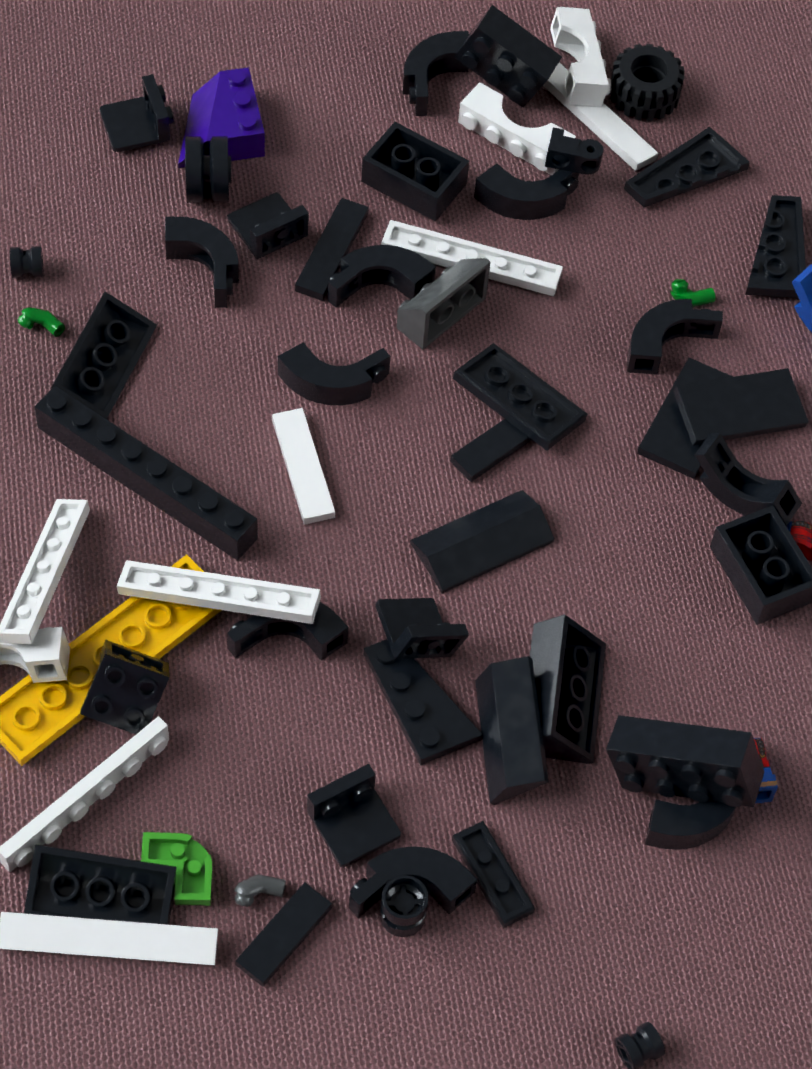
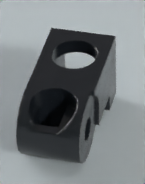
M553 127L545 167L586 175L596 173L600 168L604 152L602 144L593 139L582 141L581 139L563 136L564 129Z

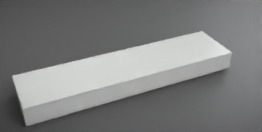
M303 408L272 414L274 429L304 525L335 518V509Z

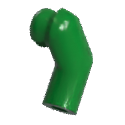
M684 279L674 280L671 284L672 290L670 293L673 299H692V307L714 303L716 300L713 288L692 291L688 289V283Z
M27 307L21 311L22 315L18 317V323L24 328L31 329L34 323H38L55 337L60 336L65 330V325L48 310Z

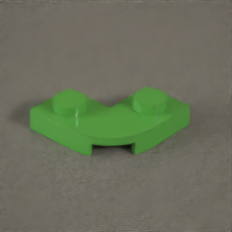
M143 832L141 861L177 867L175 905L211 906L213 868L211 855L208 854L207 850L188 834Z

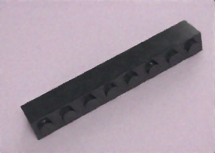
M54 386L34 406L37 425L40 430L237 561L258 539L256 517L57 386Z

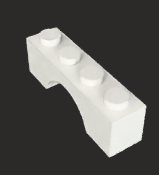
M557 7L550 27L554 47L568 52L578 61L571 63L564 83L568 104L602 107L605 96H608L610 93L611 80L606 75V61L601 56V42L596 37V23L592 21L589 9Z
M480 82L462 100L458 123L468 130H472L485 137L491 143L508 150L514 156L531 163L541 171L553 175L559 170L545 167L553 127L562 129L561 127L553 123L537 128L523 127L515 124L503 112V95ZM564 130L563 136L576 138L575 135Z
M62 627L38 629L32 644L0 643V665L9 664L21 667L28 672L33 683L67 680L70 646Z

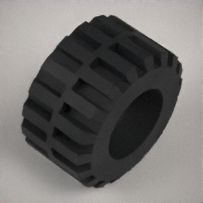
M638 44L634 45L633 49L628 47L624 49V53H620L614 62L609 93L611 94L610 99L612 103H616L615 108L618 111L623 110L624 115L628 117L634 116L635 120L641 121V118L647 121H653L654 118L660 120L665 117V114L670 115L674 108L678 106L685 77L684 66H681L679 58H674L673 52L665 51L664 47H653V44H646V46Z

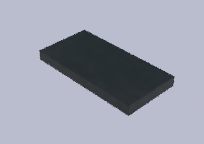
M494 343L455 370L452 378L546 451L585 422L588 415Z
M689 357L639 445L637 454L695 479L701 468L695 454L702 444L692 445L673 390L678 385L733 376Z
M788 368L678 385L673 390L693 446L703 444L710 433H720L724 440L803 428L809 423Z

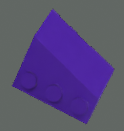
M249 67L220 71L192 95L178 168L185 167L186 136H201L204 140V155H210V139L212 136H228V155H231V161L265 156V132Z

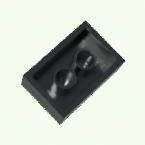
M493 5L469 33L454 56L465 67L474 71L485 79L488 84L497 88L508 96L510 100L523 108L548 81L562 58L561 55Z
M394 122L362 158L361 182L436 222L466 186L469 160Z
M773 505L716 527L710 548L756 625L812 603V567Z

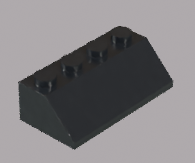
M565 614L535 623L533 626L530 657L533 661L545 757L590 764L594 763L606 643Z

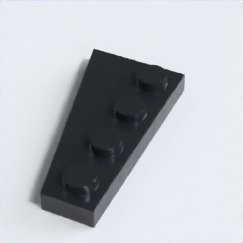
M708 127L626 181L624 190L643 207H647L748 170L750 162L711 127Z
M772 195L745 295L798 298L792 281L806 269L801 197Z
M387 639L364 648L363 655L420 765L482 740L483 734L415 659H394Z

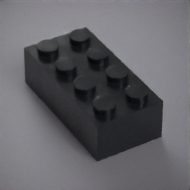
M618 715L606 748L621 787L636 793L645 791L658 793L664 797L679 796L691 798L698 802H720L732 807H754L765 773L752 732Z

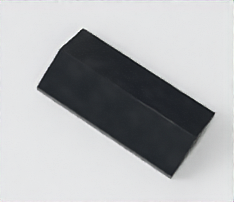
M105 291L50 389L57 386L107 419L157 324Z
M520 490L416 537L410 541V544L441 593H444L554 542L555 538L540 505L523 490Z
M527 656L491 663L475 680L481 733L483 734L482 742L490 804L496 805L549 783L532 658Z
M36 844L24 913L169 924L174 901L177 867Z

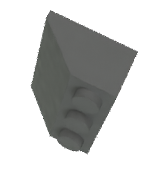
M487 258L462 259L453 267H447L438 279L433 283L425 284L419 294L411 300H405L397 310V329L422 350L486 299L491 261Z

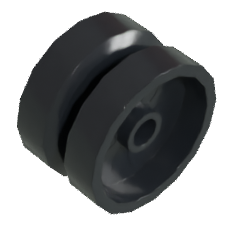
M186 136L187 203H202L204 201L205 184H210L213 202H229V183H232L231 155H228V136H212L210 139V155H204V140L201 136Z

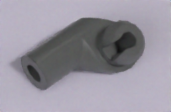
M260 874L254 875L237 884L235 887V892H237L235 902L241 906H251L254 902V896L260 893L283 897L286 880Z

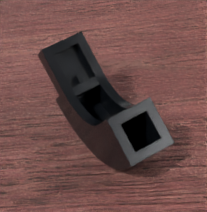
M468 31L445 32L431 36L420 42L408 55L404 66L402 94H409V103L415 104L416 116H427L428 83L431 79L448 72H469V68L465 67L454 57L469 35Z
M495 164L476 178L474 198L489 210L508 218L520 220L546 218L565 209L567 195L572 194L579 184V173L558 170L550 177L540 181H524L512 176L500 165Z
M165 217L166 259L194 260L209 268L214 276L215 308H227V295H233V283H239L238 256L230 239L221 230L202 220L189 217Z
M392 245L363 247L341 258V273H335L328 282V301L333 306L338 307L361 288L373 284L394 287L411 300L419 294L425 284L435 281L436 266L421 255L406 248Z
M692 299L672 300L650 309L640 318L633 330L627 355V372L658 374L662 358V346L674 338L718 339L723 322V311L692 309Z
M303 342L278 356V375L291 390L307 400L324 405H349L371 397L372 383L383 381L389 374L391 356L382 348L354 364L333 366L319 360Z
M710 433L695 454V457L704 469L703 474L700 476L702 483L719 501L743 516L773 505L787 526L802 504L789 480L765 479L744 468L737 461L720 433Z
M319 602L313 624L247 614L246 621H238L230 628L227 633L228 650L237 658L268 637L290 635L304 641L322 661L348 643L349 627L332 609Z
M656 799L650 816L645 845L672 850L689 849L703 845L717 837L727 827L737 807L714 801L699 802L692 805H678Z
M425 847L392 849L367 862L366 877L368 880L366 878L359 880L350 890L349 909L359 918L382 899V892L388 881L397 876L408 875L419 879L425 885L428 895L450 914L475 893L477 879L459 861L438 850Z

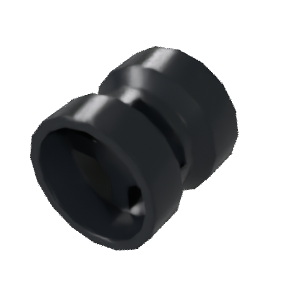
M32 246L26 251H23L20 247H10L12 278H21L25 273L31 274L33 277H43L44 267L41 246Z
M645 1022L638 1026L636 1032L631 1035L624 1033L615 1038L617 1052L628 1069H639L643 1067L644 1061L648 1058L656 1060L665 1055L663 1041L650 1022Z

